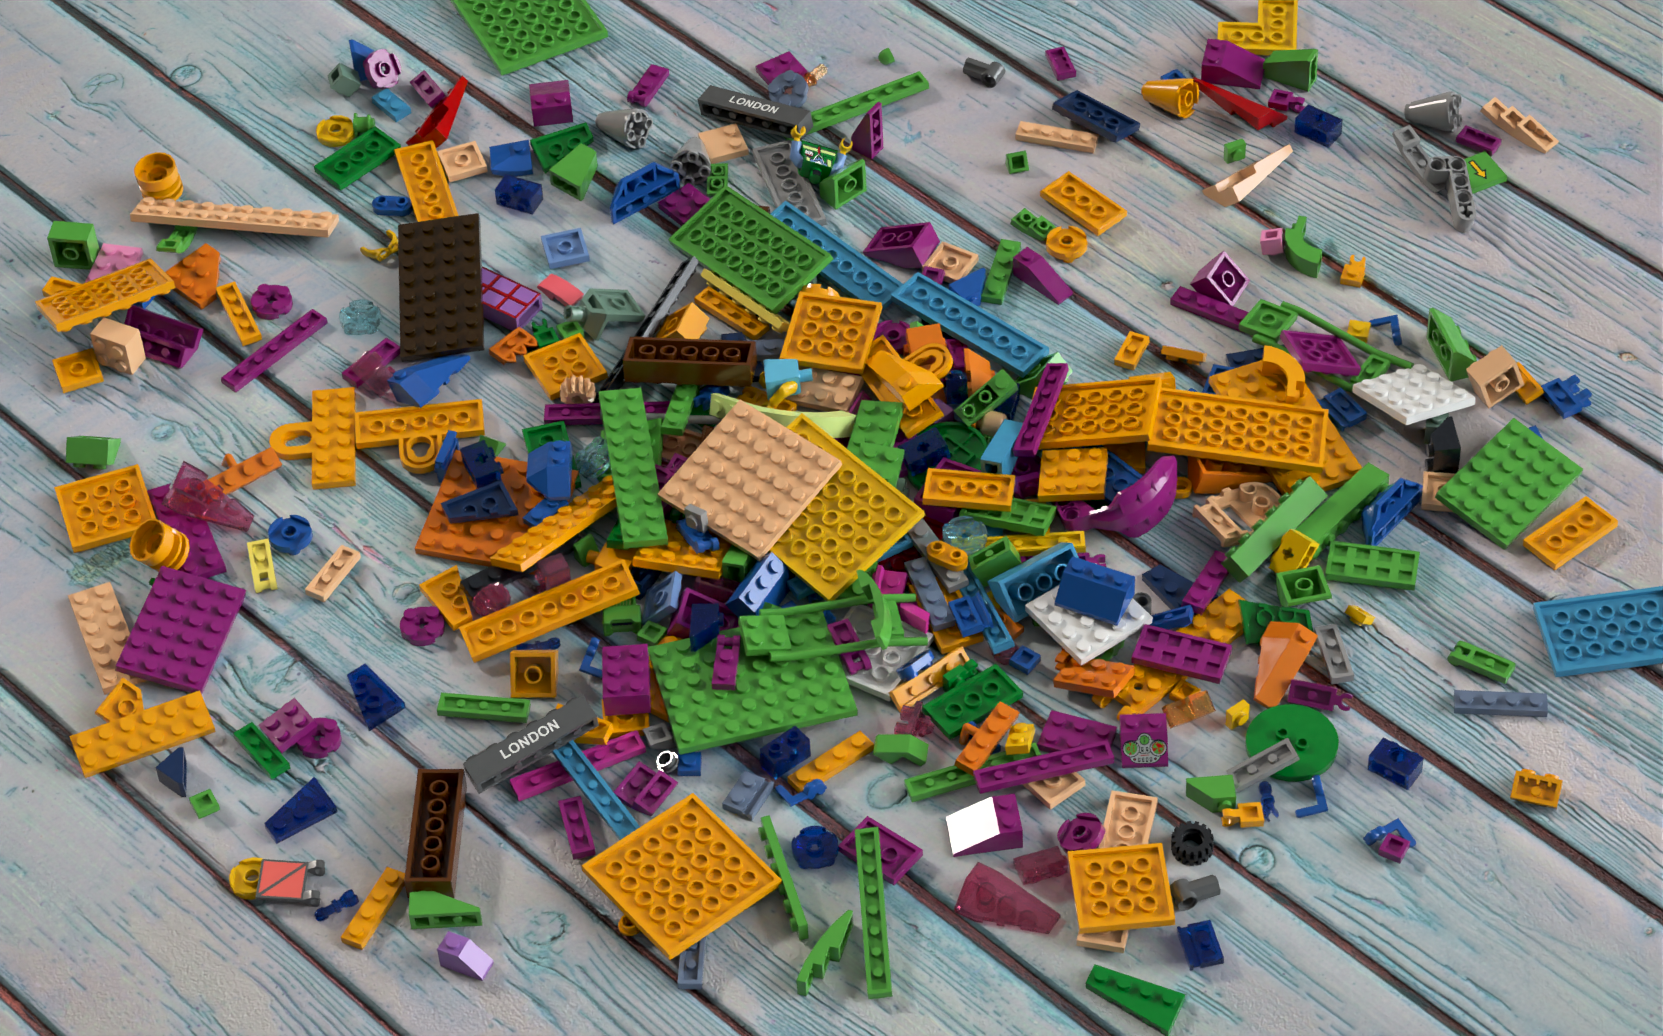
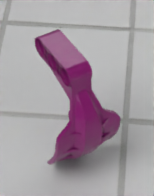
M1173 455L1161 457L1142 478L1132 486L1118 492L1109 506L1101 507V509L1095 510L1083 500L1053 501L1052 505L1057 506L1056 513L1066 532H1085L1098 528L1118 531L1131 538L1140 537L1155 527L1168 514L1173 505L1177 489V460Z

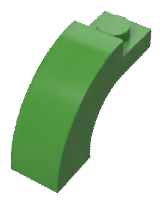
M1299 215L1297 222L1292 224L1291 229L1286 228L1285 256L1290 265L1297 271L1317 278L1322 263V249L1314 248L1303 240L1306 233L1307 217Z

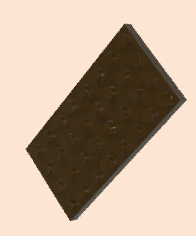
M479 213L398 225L400 358L402 362L485 350L481 223Z

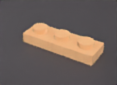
M341 545L305 588L306 595L325 602L360 560V552Z

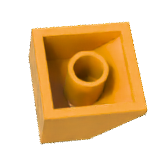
M691 302L668 315L655 338L699 339L706 331V325L710 318Z
M558 650L511 651V698L556 697L559 674Z

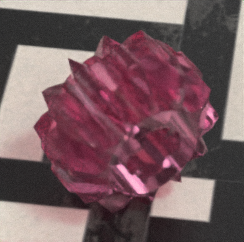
M499 582L490 583L487 587H483L481 591L477 592V595L473 598V606L476 612L481 617L506 608L511 603V596L507 588Z

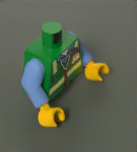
M797 125L791 130V136L794 138V141L791 142L790 160L797 167L798 174L801 177L808 178L813 184H818L823 179L843 168L847 158L846 153L852 148V141L849 147H845L843 145L845 138H843L839 145L840 153H838V150L804 140L800 142V138L806 132L804 126L801 128L800 133L796 130Z

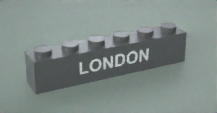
M710 85L698 98L701 115L794 139L791 136V130L797 125L796 130L800 133L801 128L804 126L806 132L800 138L801 141L814 127L809 110Z
M583 695L578 698H572L566 705L549 711L540 720L531 721L527 724L526 728L519 732L510 733L505 740L491 744L484 752L470 756L463 763L465 773L478 794L552 753L553 750L561 748L568 744L569 741L575 740L599 726L597 715Z

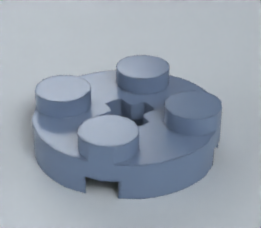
M788 70L778 75L769 84V97L771 101L800 108L807 100L809 87L800 74ZM793 88L791 90L792 94L789 95L788 93H786L784 95L786 89Z

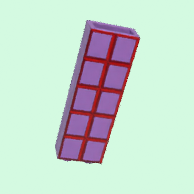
M482 266L483 317L512 331L518 327L523 329L543 308L541 293Z

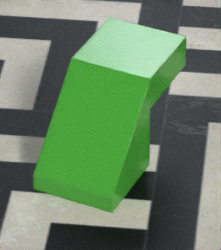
M878 734L875 737L873 755L891 765L903 756L913 763L922 766L927 762L929 744L911 734Z

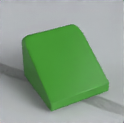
M592 534L573 544L574 558L583 567L591 564L586 562L589 550L600 552Z

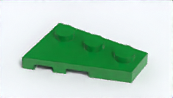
M1238 600L1246 645L1259 643L1271 621L1300 623L1313 632L1309 610Z

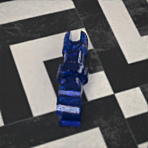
M553 637L544 642H540V640L535 641V644H519L516 646V649L555 650L561 644L559 638Z
M1262 781L1259 784V792L1262 795L1260 800L1263 806V816L1269 822V815L1271 813L1276 818H1278L1279 813L1274 806L1275 799L1271 795V784L1267 781Z
M353 889L344 892L339 900L336 901L334 899L330 905L317 909L314 913L316 920L324 921L329 918V915L335 912L337 914L340 913L342 908L358 904V896L354 894Z

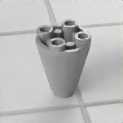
M1451 91L1406 104L1404 111L1405 119L1413 123L1455 132L1457 127L1462 126V115L1459 114V106L1462 104L1461 94Z
M637 108L606 111L599 113L596 117V126L601 131L625 146L634 149L645 146L649 130L653 125L652 118H649L644 110Z
M697 137L690 138L673 156L670 169L679 174L680 183L683 185L690 183L693 186L703 183L711 172V162L705 145Z

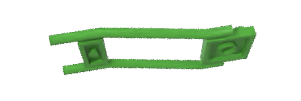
M1260 299L1239 323L1240 331L1253 335V343L1261 346H1272L1290 354L1287 348L1277 342L1280 340L1281 331L1288 330L1297 320V317L1300 316L1369 354L1368 359L1360 367L1359 376L1353 375L1350 383L1332 373L1323 374L1312 371L1350 393H1353V384L1385 374L1390 368V364L1404 369H1411L1414 366V363L1378 350L1307 310L1285 301L1278 306Z
M882 594L890 609L892 631L888 647L927 646V637H904V630L896 604L916 602V594ZM866 595L788 608L759 609V616H739L738 624L746 656L769 655L770 662H784L879 648V643L876 639L791 652V643L784 617L871 603L873 604L872 608L876 619L879 617L874 599L868 600Z

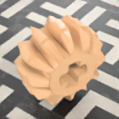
M573 375L572 378H565V381L560 386L561 402H565V404L592 403L596 397L595 384L590 381V378L584 379L582 375L580 377Z

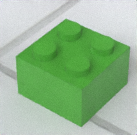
M53 221L47 240L54 266L91 270L100 251L94 225L91 223Z

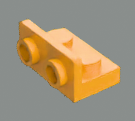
M1530 769L1516 770L1510 799L1557 809L1563 780H1559V777L1553 774H1545V776L1536 775V772Z

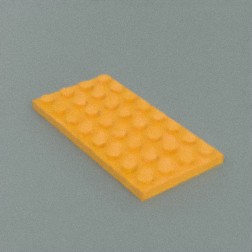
M1262 360L1209 376L1208 383L1216 395L1285 404V389L1283 385L1275 378L1261 375ZM1305 383L1303 396H1299V402H1294V405L1322 408ZM1329 417L1322 474L1263 466L1271 476L1281 495H1284L1286 492L1290 494L1293 491L1291 486L1297 480L1301 479L1304 481L1309 476L1326 492L1343 486L1362 469V466Z
M1161 387L1151 440L1148 441L1147 451L1322 474L1329 409Z

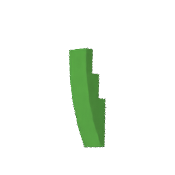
M847 910L838 918L810 952L796 980L797 994L807 996L813 978H824L830 960L840 962L854 925L852 910Z

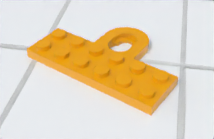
M881 335L872 342L868 355L869 359L878 351L883 350L901 358L884 335ZM938 343L924 345L904 358V360L917 366L931 357L936 358L929 371L939 380L949 373L953 365V358L948 348ZM865 366L863 375H859L863 377L865 383L877 399L886 402H900L878 377ZM930 396L911 411L904 406L899 428L909 439L943 417L944 414Z
M355 387L313 390L312 421L284 424L276 428L269 438L270 447L274 449L280 459L299 460L312 458L313 490L356 486ZM299 436L311 438V441L305 445L286 446L287 441L294 440Z
M482 399L429 404L421 408L410 406L355 412L357 449L399 445L401 465L407 471L415 474H424L434 470L436 457L448 430L457 432L455 438L485 435ZM425 442L430 447L425 456L418 457L411 449L413 445Z

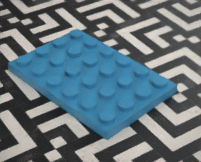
M1663 586L1533 603V611L1555 677L1663 663Z

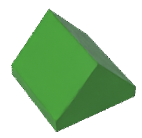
M1026 150L1006 154L1005 164L1009 174L1029 171Z
M480 435L476 453L497 457L506 446V443Z

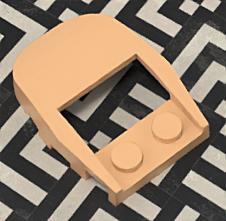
M1248 482L1240 484L1238 489L1231 490L1228 487L1221 490V494L1214 497L1212 495L1208 497L1205 505L1201 507L1197 504L1194 505L1192 516L1198 518L1221 541L1222 547L1240 545L1238 540L1247 532L1251 534L1253 531H1242L1223 512V509L1230 507L1251 528L1259 519L1264 520L1266 518L1265 513L1273 505L1277 507L1280 504L1278 499L1281 496L1272 487L1264 483Z

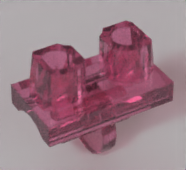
M916 701L914 707L903 705L900 720L908 721V724L897 722L894 734H911L916 737L918 733V736L924 737L925 734L928 735L933 732L935 726L930 721L931 718L927 715L924 716L921 712L923 702Z

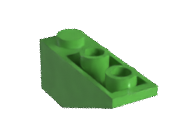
M1002 368L956 408L954 412L969 427L983 418L985 414L999 407L1017 392V384Z

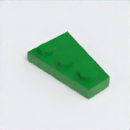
M585 122L531 139L530 145L544 174L549 172V169L579 144L582 143L588 146L594 142V138Z

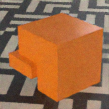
M940 323L906 329L907 344L903 345L902 355L904 359L922 346L931 343L942 344L946 347ZM931 357L918 366L935 363L936 358Z

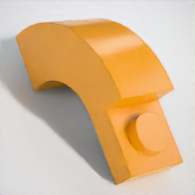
M1264 345L1261 375L1275 378L1283 385L1285 389V404L1294 405V402L1298 403L1299 396H1303L1305 375L1301 365L1287 352Z

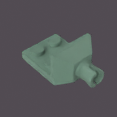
M589 288L578 306L567 305L563 312L566 322H578L595 341H599L608 321L643 322L646 316L629 291L620 289Z

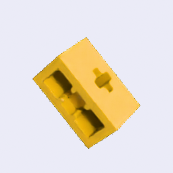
M1289 529L1281 539L1282 544L1278 551L1272 555L1268 568L1276 573L1307 568L1320 544L1300 531Z

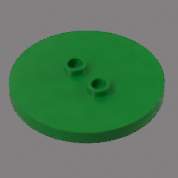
M942 422L929 426L919 432L906 449L904 464L908 471V480L919 491L926 482L928 468L935 469L943 457L981 470L980 459L988 447V443L977 429L972 426L968 427L965 423Z
M1285 704L1266 709L1252 720L1246 732L1245 747L1249 758L1286 738L1289 739L1300 760L1269 776L1277 780L1288 782L1310 780L1312 776L1321 775L1326 772L1337 757L1339 739L1334 725L1322 713L1306 706Z

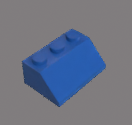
M773 552L765 555L760 561L757 560L725 605L738 618L739 616H759V609H763L765 602L779 606L790 591L787 586V581L790 580L788 567Z
M1072 556L1063 572L1054 605L1118 626L1135 594V576Z

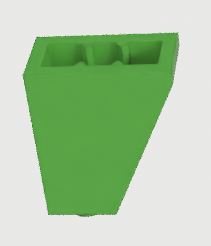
M1318 50L1273 51L1270 57H1267L1263 63L1265 78L1308 92L1317 79Z
M582 143L579 144L549 169L551 185L582 201L598 167L596 151Z
M731 545L722 561L725 592L731 593L735 592L757 562L755 558L734 545Z

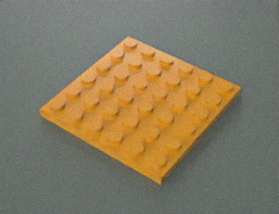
M694 793L582 865V871L669 960L758 902L782 884V879Z

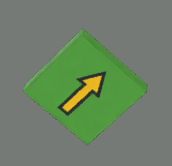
M1486 151L1464 159L1467 164L1472 194L1507 181V175Z

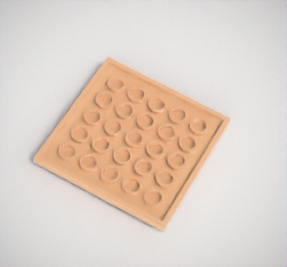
M739 400L657 495L662 501L685 514L684 508L689 504L705 510L708 518V530L760 561L837 472L842 463L841 460L742 400Z

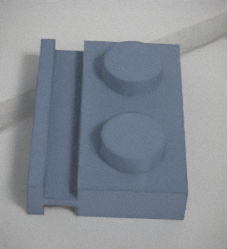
M744 771L723 801V809L741 817L747 816L752 821L773 791L774 782L765 781L763 777Z

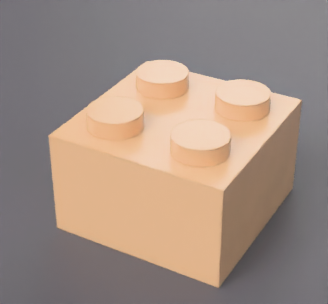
M103 317L90 333L97 362L103 366L133 375L146 359L139 329Z
M1502 345L1490 351L1488 355L1472 363L1466 369L1474 392L1488 409L1524 386L1516 361Z

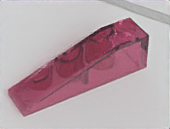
M183 461L161 504L184 516L247 532L255 515L236 499H230L222 492L224 489L219 484L215 486L207 479L208 475L204 471Z
M980 862L976 863L966 877L954 908L955 913L974 922L983 923V920L996 922L997 926L1005 927V924L1019 926L1021 930L1049 934L1060 919L1058 912L999 871Z

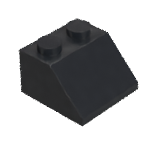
M1452 416L1447 417L1430 436V444L1426 445L1428 459H1425V469L1427 472L1456 474L1459 471L1461 446Z

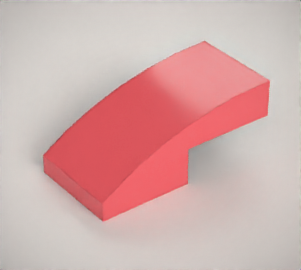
M550 274L537 286L549 299L554 300L556 298L565 307L567 305L574 306L584 295L574 285L554 274Z

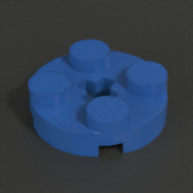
M290 515V518L286 519L280 517L268 529L271 547L292 556L299 554L302 549L309 545L313 538L309 521L299 515ZM292 532H294V535H291V536H287V535H286L287 533H288V534H291Z

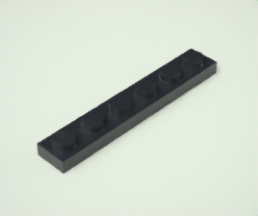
M576 534L523 572L490 566L460 581V587L469 600L473 602L573 552V544L582 538L579 534Z

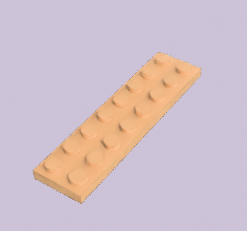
M1112 790L1103 825L1105 834L1098 849L1149 844L1158 797ZM1129 929L1079 934L1078 932L1076 946L1124 953Z

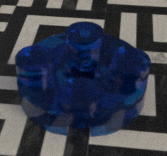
M805 827L800 830V834L796 838L794 836L792 839L791 849L793 858L802 869H819L832 866L838 855V839L833 832L831 834L826 831L825 827ZM816 844L819 849L812 850V845Z

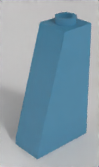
M1004 419L981 456L982 473L1012 474L1018 457L1014 456L1013 447L1023 422Z

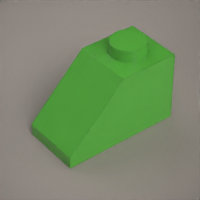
M1233 775L1186 778V797L1212 813H1222V810L1227 808L1236 809Z

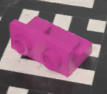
M878 565L877 571L872 575V579L877 584L881 593L904 594L908 578L907 573L884 570L883 566ZM896 603L899 611L901 603ZM868 604V606H870V608L873 609V604Z

